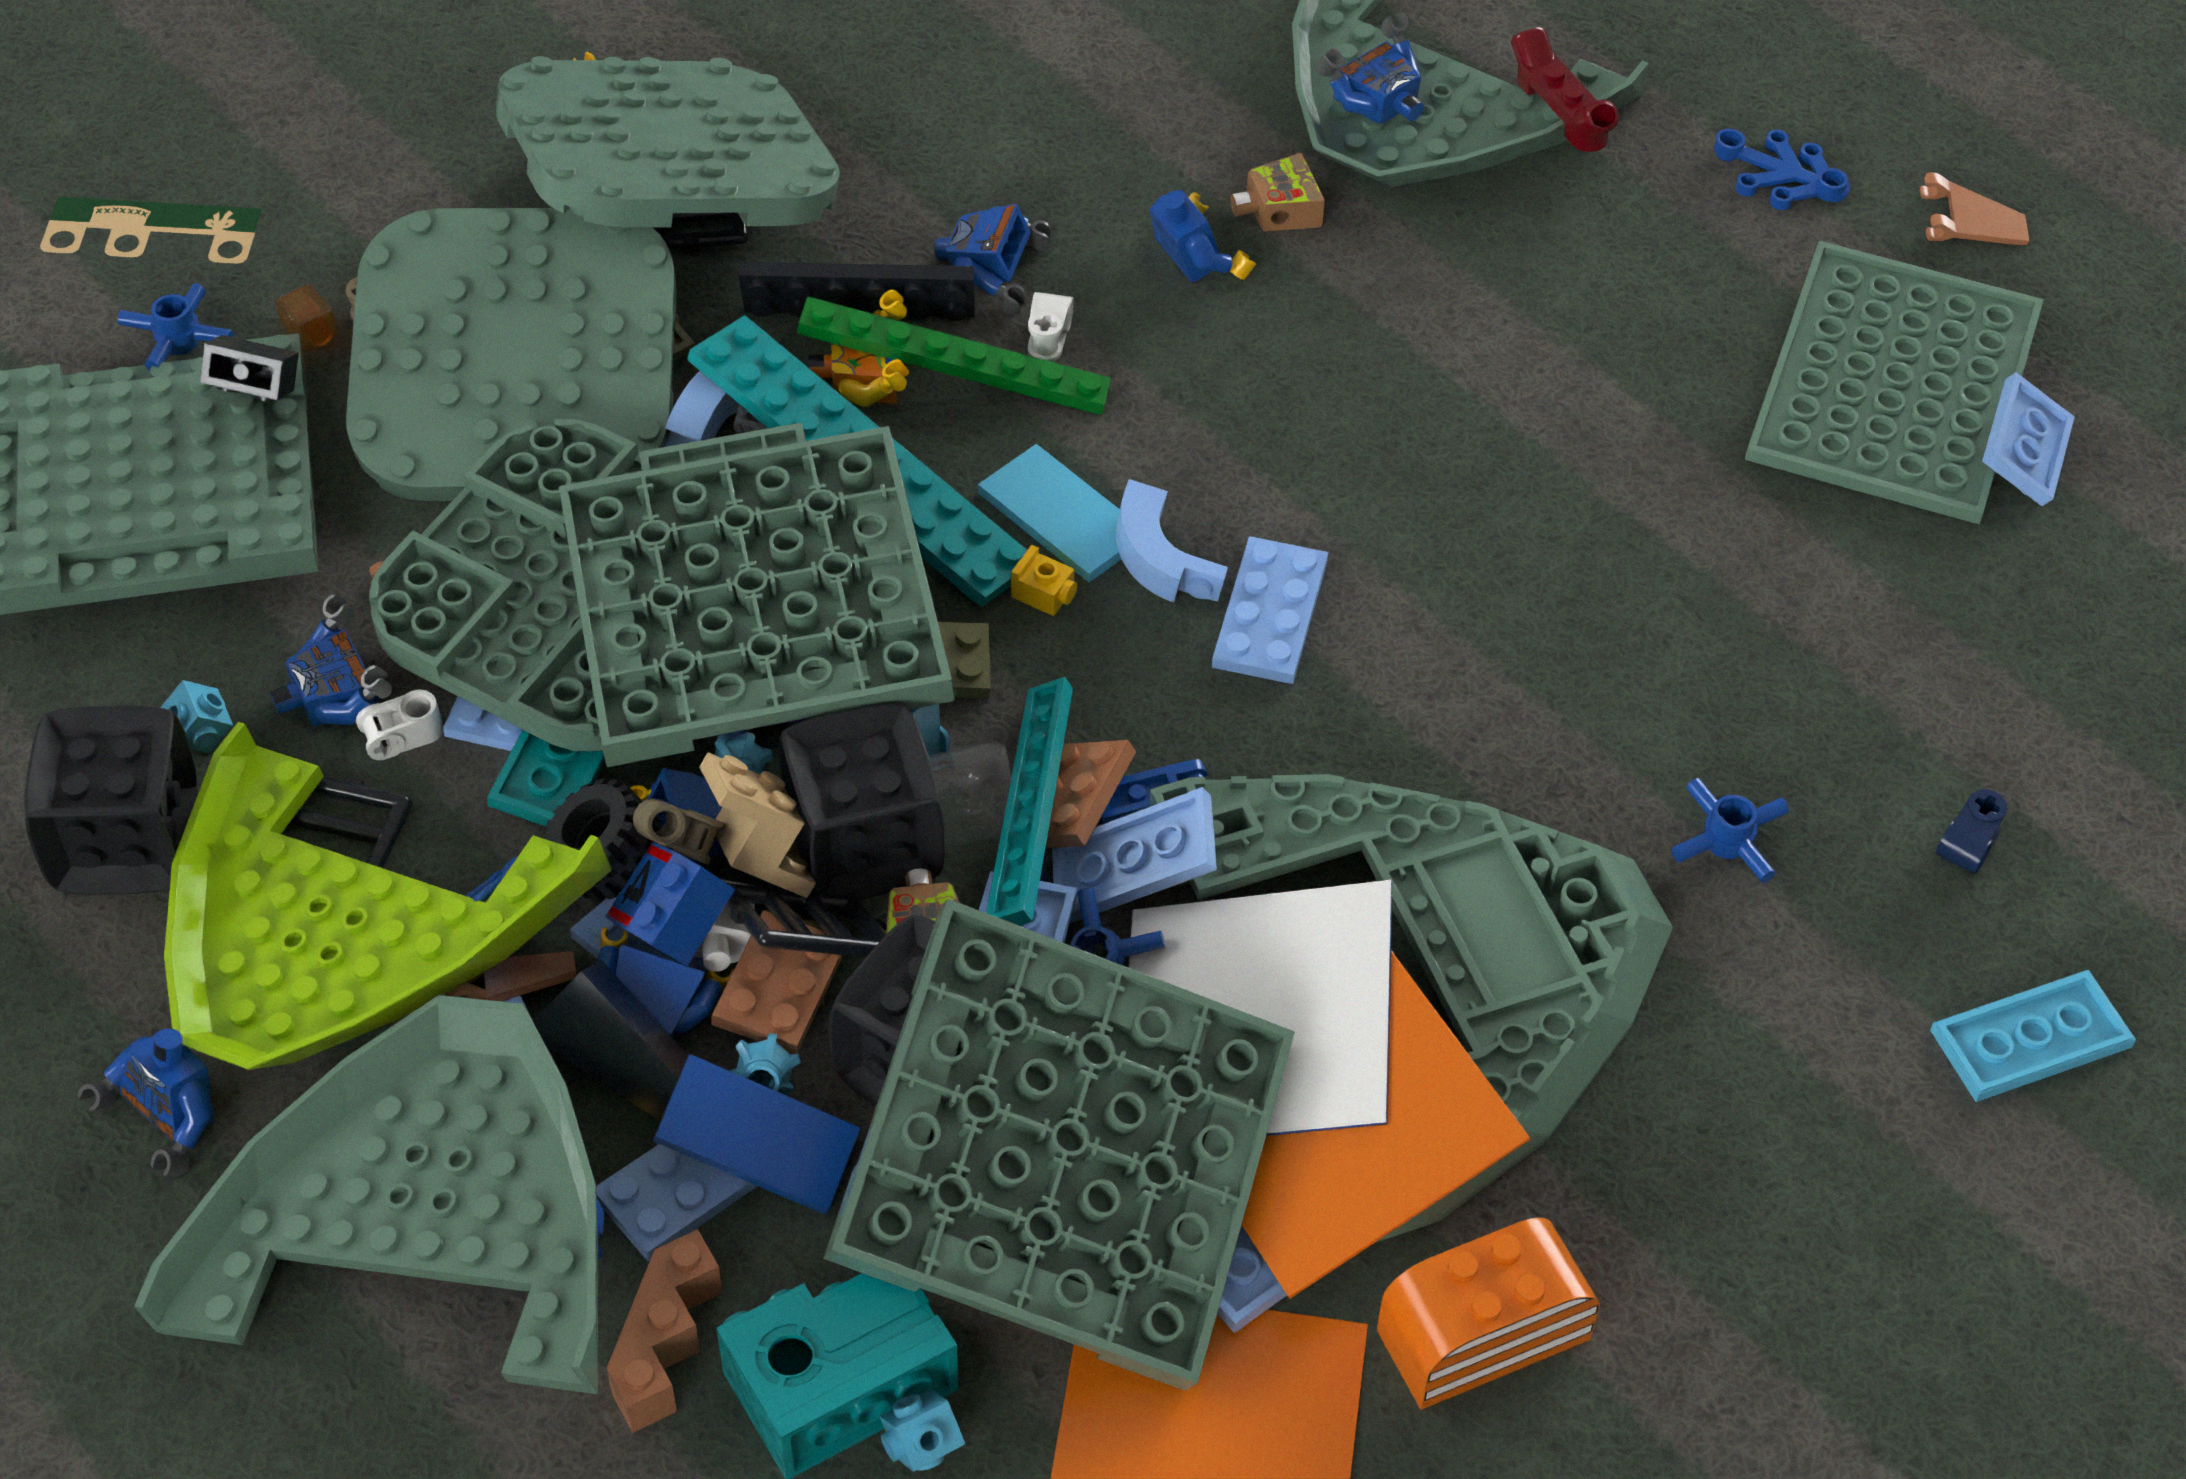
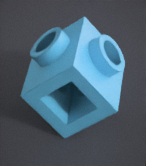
M182 680L160 707L171 710L179 718L191 750L204 753L212 752L233 726L225 707V702L217 688Z
M932 1389L921 1395L913 1394L899 1399L892 1405L893 1410L880 1416L886 1433L881 1435V1441L888 1456L893 1462L899 1460L913 1472L916 1470H928L939 1465L944 1460V1455L965 1445L948 1400Z

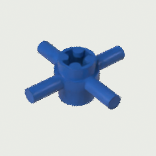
M198 283L192 284L185 297L178 294H169L158 298L152 304V315L126 310L119 312L117 319L119 325L152 331L157 344L145 362V367L149 371L152 366L159 367L162 362H165L169 354L182 355L192 351L197 346L198 340L211 341L221 335L234 337L233 330L199 324L197 315L194 312L206 293L202 285Z
M1700 778L1689 782L1686 787L1687 791L1708 816L1704 824V833L1672 847L1671 851L1674 859L1680 863L1706 850H1710L1716 856L1724 859L1741 857L1761 883L1772 879L1775 871L1753 843L1757 835V827L1789 812L1786 801L1783 798H1778L1756 809L1752 802L1740 795H1727L1717 800Z
M1085 888L1077 892L1084 928L1074 935L1071 946L1095 955L1096 949L1093 945L1103 943L1104 949L1108 952L1105 959L1120 965L1124 964L1125 957L1165 948V940L1161 930L1121 940L1112 930L1101 926L1094 888Z

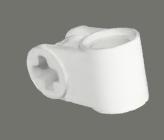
M1040 292L1034 293L1028 321V330L1031 333L1028 342L1029 356L1050 362L1060 358L1066 334L1069 332L1072 322L1073 297Z
M414 690L400 697L372 704L362 709L356 717L357 727L361 732L365 733L368 741L366 743V751L370 758L374 760H385L397 756L401 752L432 743L443 734L444 724L436 698L427 690ZM375 716L378 717V724H375L373 719ZM386 740L387 747H383L381 741Z

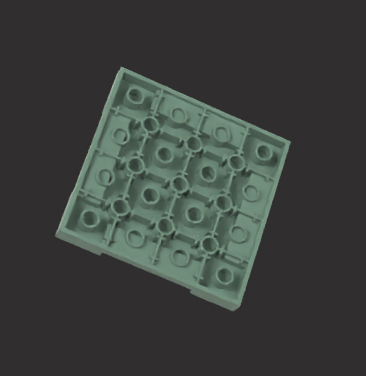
M300 334L275 335L273 337L247 340L299 352L294 391L280 398L279 401L274 402L263 401L255 398L253 394L244 392L231 393L221 391L214 385L201 383L203 357L162 362L159 367L152 366L150 371L145 365L63 375L60 364L0 370V615L319 572L305 358Z
M947 899L938 911L911 993L913 997L858 1163L853 1168L823 1259L916 1292L919 1288L1091 1350L1098 1353L1097 1359L1187 1391L1198 1384L1295 1031Z

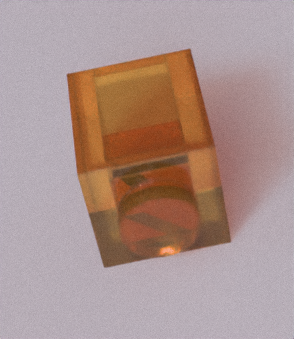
M310 284L304 285L275 300L281 327L288 335L300 334L304 353L318 346H323L330 340L338 337L333 310Z

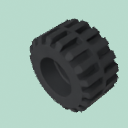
M605 779L597 780L594 785L591 786L588 783L581 786L580 791L574 794L572 792L568 795L566 801L561 806L558 805L554 810V817L548 820L545 826V830L548 832L542 837L543 839L577 850L583 847L590 835L599 838L612 871L582 895L585 898L591 897L595 901H601L605 896L609 900L618 897L649 846L654 842L640 835L634 827V811L643 801L627 785L621 784L617 780L612 779L609 782ZM655 815L652 822L654 832L663 828L660 825L661 820L657 815Z

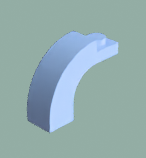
M699 371L687 384L672 409L665 429L670 430L665 447L715 438L724 421L734 413H741L740 410L742 414H745L744 409Z
M1129 479L1116 524L1117 548L1128 571L1146 589L1173 603L1178 590L1189 593L1198 599H1209L1218 602L1228 567L1189 555L1175 548L1165 538L1160 527V518L1168 491Z

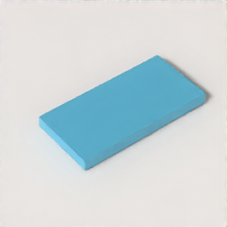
M1035 444L978 484V494L1063 563L1074 568V571L1088 583L1121 560L1116 543V524L1120 509L1038 444Z
M2089 970L1934 1022L1930 1029L1975 1102L2132 1048L2136 1041Z

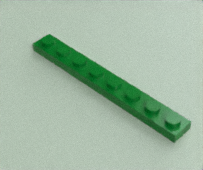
M808 296L798 324L797 334L892 360L899 359L907 364L1102 415L1111 380L1110 377Z

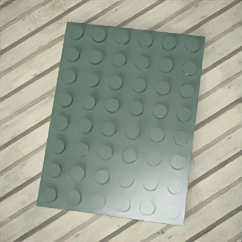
M1819 241L1753 430L1745 460L1980 525L1995 474L1982 460L2006 378L2015 372L2021 376L2023 375L2044 299Z

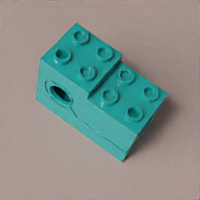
M864 1273L844 1283H832L814 1298L804 1283L791 1290H780L774 1293L766 1303L748 1312L740 1311L734 1313L722 1325L716 1328L723 1374L785 1479H791L885 1429L880 1416L893 1410L892 1405L899 1399L913 1394L921 1395L931 1389L944 1398L959 1390L957 1344L938 1314L934 1315L930 1309L929 1300L923 1290L919 1288L916 1292Z

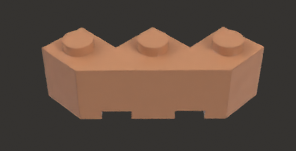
M698 1229L654 1250L607 1366L612 1395L632 1433L677 1412L673 1386L664 1369L700 1352L696 1324L688 1310L723 1293L719 1266Z

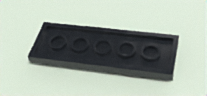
M739 262L738 276L744 312L760 317H767L773 313H789L801 318L807 296L873 314L876 310H883L880 307L879 301L882 295L891 289L896 290L904 298L902 304L907 310L906 317L910 319L921 320L927 316H941L949 320L958 321L966 317H975L974 266Z

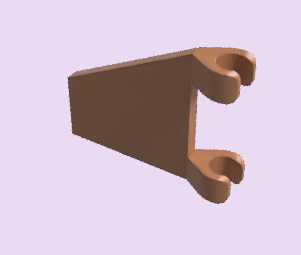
M1929 172L1925 175V184L1930 187L1924 185L1920 187L1921 197L1923 199L1936 200L1948 196L1951 219L1943 214L1931 216L1930 223L1934 228H1926V237L1929 241L1959 238L2003 244L2028 245L2029 235L2025 214L1950 182L1938 173Z
M573 951L508 957L503 962L454 988L453 996L504 1001L572 980L576 977ZM484 975L485 989L471 984Z

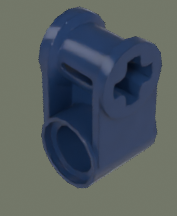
M1989 789L1975 791L1969 797L1955 821L1953 820L1946 829L1935 854L1977 874L1998 837L2000 824L2005 817L2007 802L2003 796Z

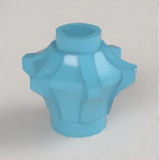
M746 730L721 734L718 736L717 741L714 742L716 747L714 755L723 758L725 755L733 756L742 761L748 767V770L760 775L765 763L773 760L771 750L757 745L754 742L755 735L748 733Z
M769 1032L767 1040L751 1044L743 1040L739 1041L735 1047L740 1055L737 1068L730 1070V1072L786 1095L794 1089L789 1079L792 1068L799 1065L801 1060L799 1054H789L776 1042L777 1034Z

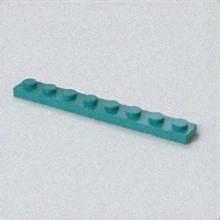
M1066 677L1028 689L986 913L1021 927L1033 922L1073 692V688Z

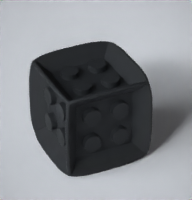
M887 703L855 708L812 718L795 724L782 732L779 743L781 779L786 784L785 789L787 793L797 803L795 807L805 822L794 841L797 844V851L807 862L808 865L806 867L816 883L811 892L847 895L861 900L887 894L893 888L906 887L905 876L914 869L930 871L932 879L941 874L945 862V831L943 813L938 801L936 778L922 734L907 705Z
M108 705L69 707L50 711L42 716L35 731L24 790L26 832L32 851L43 877L52 888L66 893L83 895L140 894L170 890L172 862L198 796L194 759L184 728L174 712L155 706Z
M912 914L906 917L886 934L846 981L830 1012L829 1036L834 1068L851 1089L876 1106L913 997L911 993L935 923L934 920Z

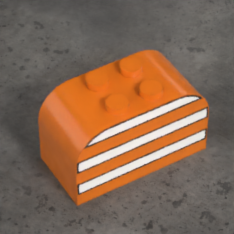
M1531 1218L1425 1259L1407 1269L1388 1286L1383 1294L1377 1332L1420 1410L1591 1340L1600 1303L1552 1222L1545 1218Z

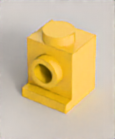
M1031 545L1011 571V597L1054 616L1063 604H1070L1076 594L1075 569L1040 554L1039 548Z

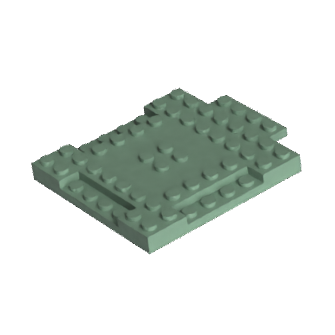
M802 422L641 451L639 452L642 471L559 486L601 743L607 767L694 751L693 740L842 712L865 706L899 703L907 705L909 709L954 701L952 678L889 426L806 441Z

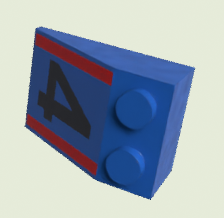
M652 842L605 918L687 967L735 889L677 852Z

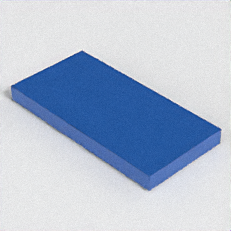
M689 1054L652 1141L825 1215L831 1206L860 1127Z

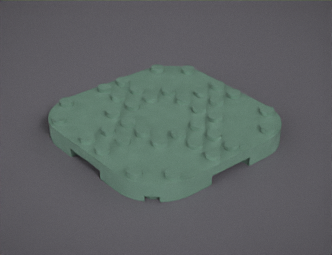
M537 56L533 57L531 62L520 64L507 70L499 79L496 118L506 137L516 138L528 159L526 174L536 192L548 205L562 213L567 212L569 206V210L572 213L584 217L583 221L622 228L671 227L673 213L737 212L746 226H788L816 221L822 218L823 209L832 210L835 205L840 175L839 167L790 94L778 84V79L772 75L760 74L732 65L731 61L724 58H713L710 62L660 61L651 57L641 58L640 61H624L617 57H607L604 60H551L547 57Z
M554 208L427 209L403 216L381 230L366 248L358 267L346 413L348 437L355 457L364 473H367L379 483L381 489L397 497L418 501H452L466 486L463 475L497 440L509 432L530 423L532 430L542 426H555L554 419H574L601 426L636 443L638 454L641 451L665 447L670 430L665 429V426L673 409L672 367L674 325H676L677 282L671 253L660 234L653 227L622 228L583 221L584 217L572 213L569 208L565 213Z
M554 419L555 426H542L532 430L530 423L509 432L489 447L463 475L466 485L464 489L422 534L412 530L385 559L377 570L369 591L371 616L377 638L383 650L394 662L406 670L550 744L572 751H601L603 748L559 486L642 471L636 443L593 423L574 419Z

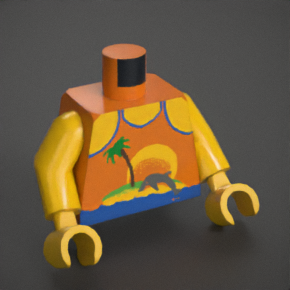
M888 290L879 301L880 307L883 310H876L873 314L898 321L902 320L907 313L906 307L902 304L904 298L896 290ZM831 343L832 354L808 355L810 370L820 378H832L834 390L846 400L862 407H869L876 402L897 404L896 391H903L907 385V380L904 377L909 374V370L899 359L892 360Z

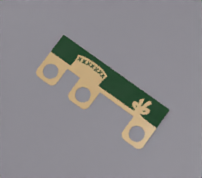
M58 196L40 248L44 252L74 253L80 247L86 227L111 229L105 247L107 255L138 257L143 254L151 231L215 235L208 255L210 261L238 264L244 262L248 257L263 208ZM60 231H69L75 236L74 242L65 248L53 247L50 244V238L53 234ZM123 235H133L139 239L137 248L129 252L118 251L114 247V243L117 238ZM236 241L242 245L243 249L236 257L224 258L218 254V247L224 242Z

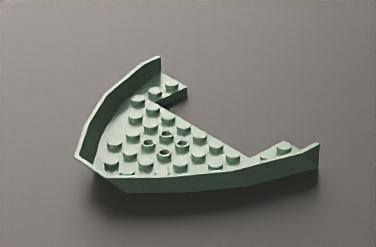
M1299 0L1292 22L1295 88L1312 147L1329 160L1386 185L1395 187L1478 171L1559 145L1567 140L1564 136V122L1540 96L1536 94L1527 95L1523 89L1413 42H1410L1421 76L1418 99L1424 104L1421 115L1416 120L1409 121L1401 114H1398L1384 123H1376L1361 114L1346 111L1341 103L1333 98L1334 91L1329 84L1331 81L1330 76H1321L1316 70V63L1332 48L1341 52L1344 59L1342 66L1386 41L1393 45V39L1384 36L1381 29L1363 22L1382 0ZM1579 59L1570 71L1597 100L1606 99L1614 103L1617 110L1643 95L1649 63L1642 60L1628 78L1583 59Z
M438 995L340 1061L246 1143L154 1260L134 1308L156 1333L243 1345L277 1259L527 1291L529 1294L501 1371L502 1376L507 1382L598 1394L596 1184L567 1085L524 1004Z

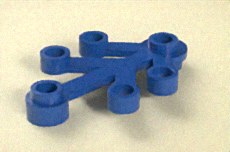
M1723 129L1717 133L1714 152L1721 160L1734 161L1740 159L1768 170V172L1757 174H1740L1737 177L1735 189L1742 196H1753L1757 193L1758 188L1795 181L1804 184L1792 188L1777 186L1772 189L1769 200L1770 205L1778 210H1786L1791 207L1792 201L1818 197L1827 202H1839L1844 200L1849 194L1850 184L1847 175L1839 169L1828 167L1822 156L1823 150L1816 143L1803 144L1799 153V161L1804 165L1811 166L1813 172L1802 168L1788 143V134L1782 130L1769 131L1765 141L1766 149L1776 153L1779 159L1744 146L1745 136L1738 130Z

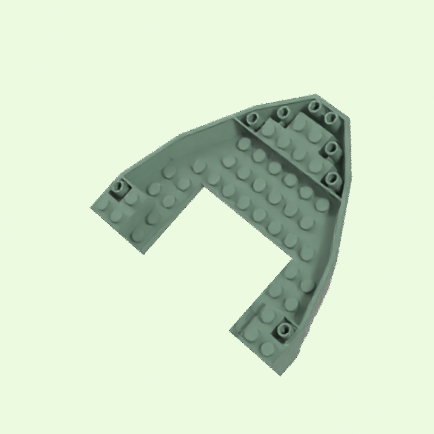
M1330 774L1272 775L1270 779H1246V776H1231V779L1205 780V777H1190L1150 789L1149 807L1201 787L1211 795L1217 870L1179 884L1180 887L1190 884L1198 900L1362 851L1377 881L1392 880V910L1466 1052L1531 1138L1530 1141L1377 1242L1443 1220L1550 1139L1631 1029L1673 929L1634 859L1485 804L1442 798L1439 795L1370 782L1369 784L1353 781Z

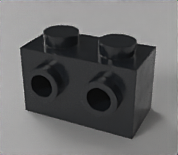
M221 335L204 344L200 382L214 385L218 390L225 392H244L253 394L255 398L263 401H279L280 398L294 391L299 352Z

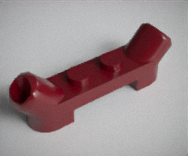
M1536 27L1514 35L1511 45L1518 62L1517 82L1527 95L1538 93L1564 122V136L1575 148L1584 152H1595L1605 148L1608 143L1609 131L1613 130L1618 124L1619 114L1614 103L1606 99L1597 100L1554 54L1546 29Z

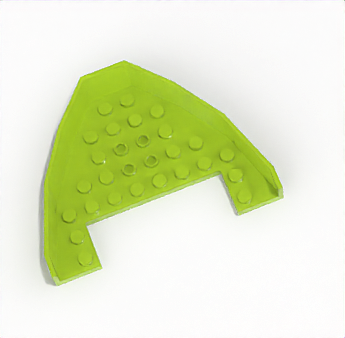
M237 722L213 753L172 862L164 949L172 1029L177 1030L182 1035L183 1046L247 1070L295 1063L397 1021L417 1010L436 996L444 995L503 962L605 877L612 869L599 838L590 835L583 847L577 850L533 835L485 903L474 901L473 898L282 835L283 830L323 779L324 775L318 765L257 746L247 726L244 723Z

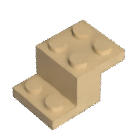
M708 752L699 768L719 806H722L716 820L726 824L723 830H718L716 838L731 867L807 898L816 883L806 867L808 865L807 862L797 851V844L794 841L805 822L795 807L797 803L787 793L785 782L767 771H763L761 775L750 771L742 761L733 756L725 755L723 758H720Z

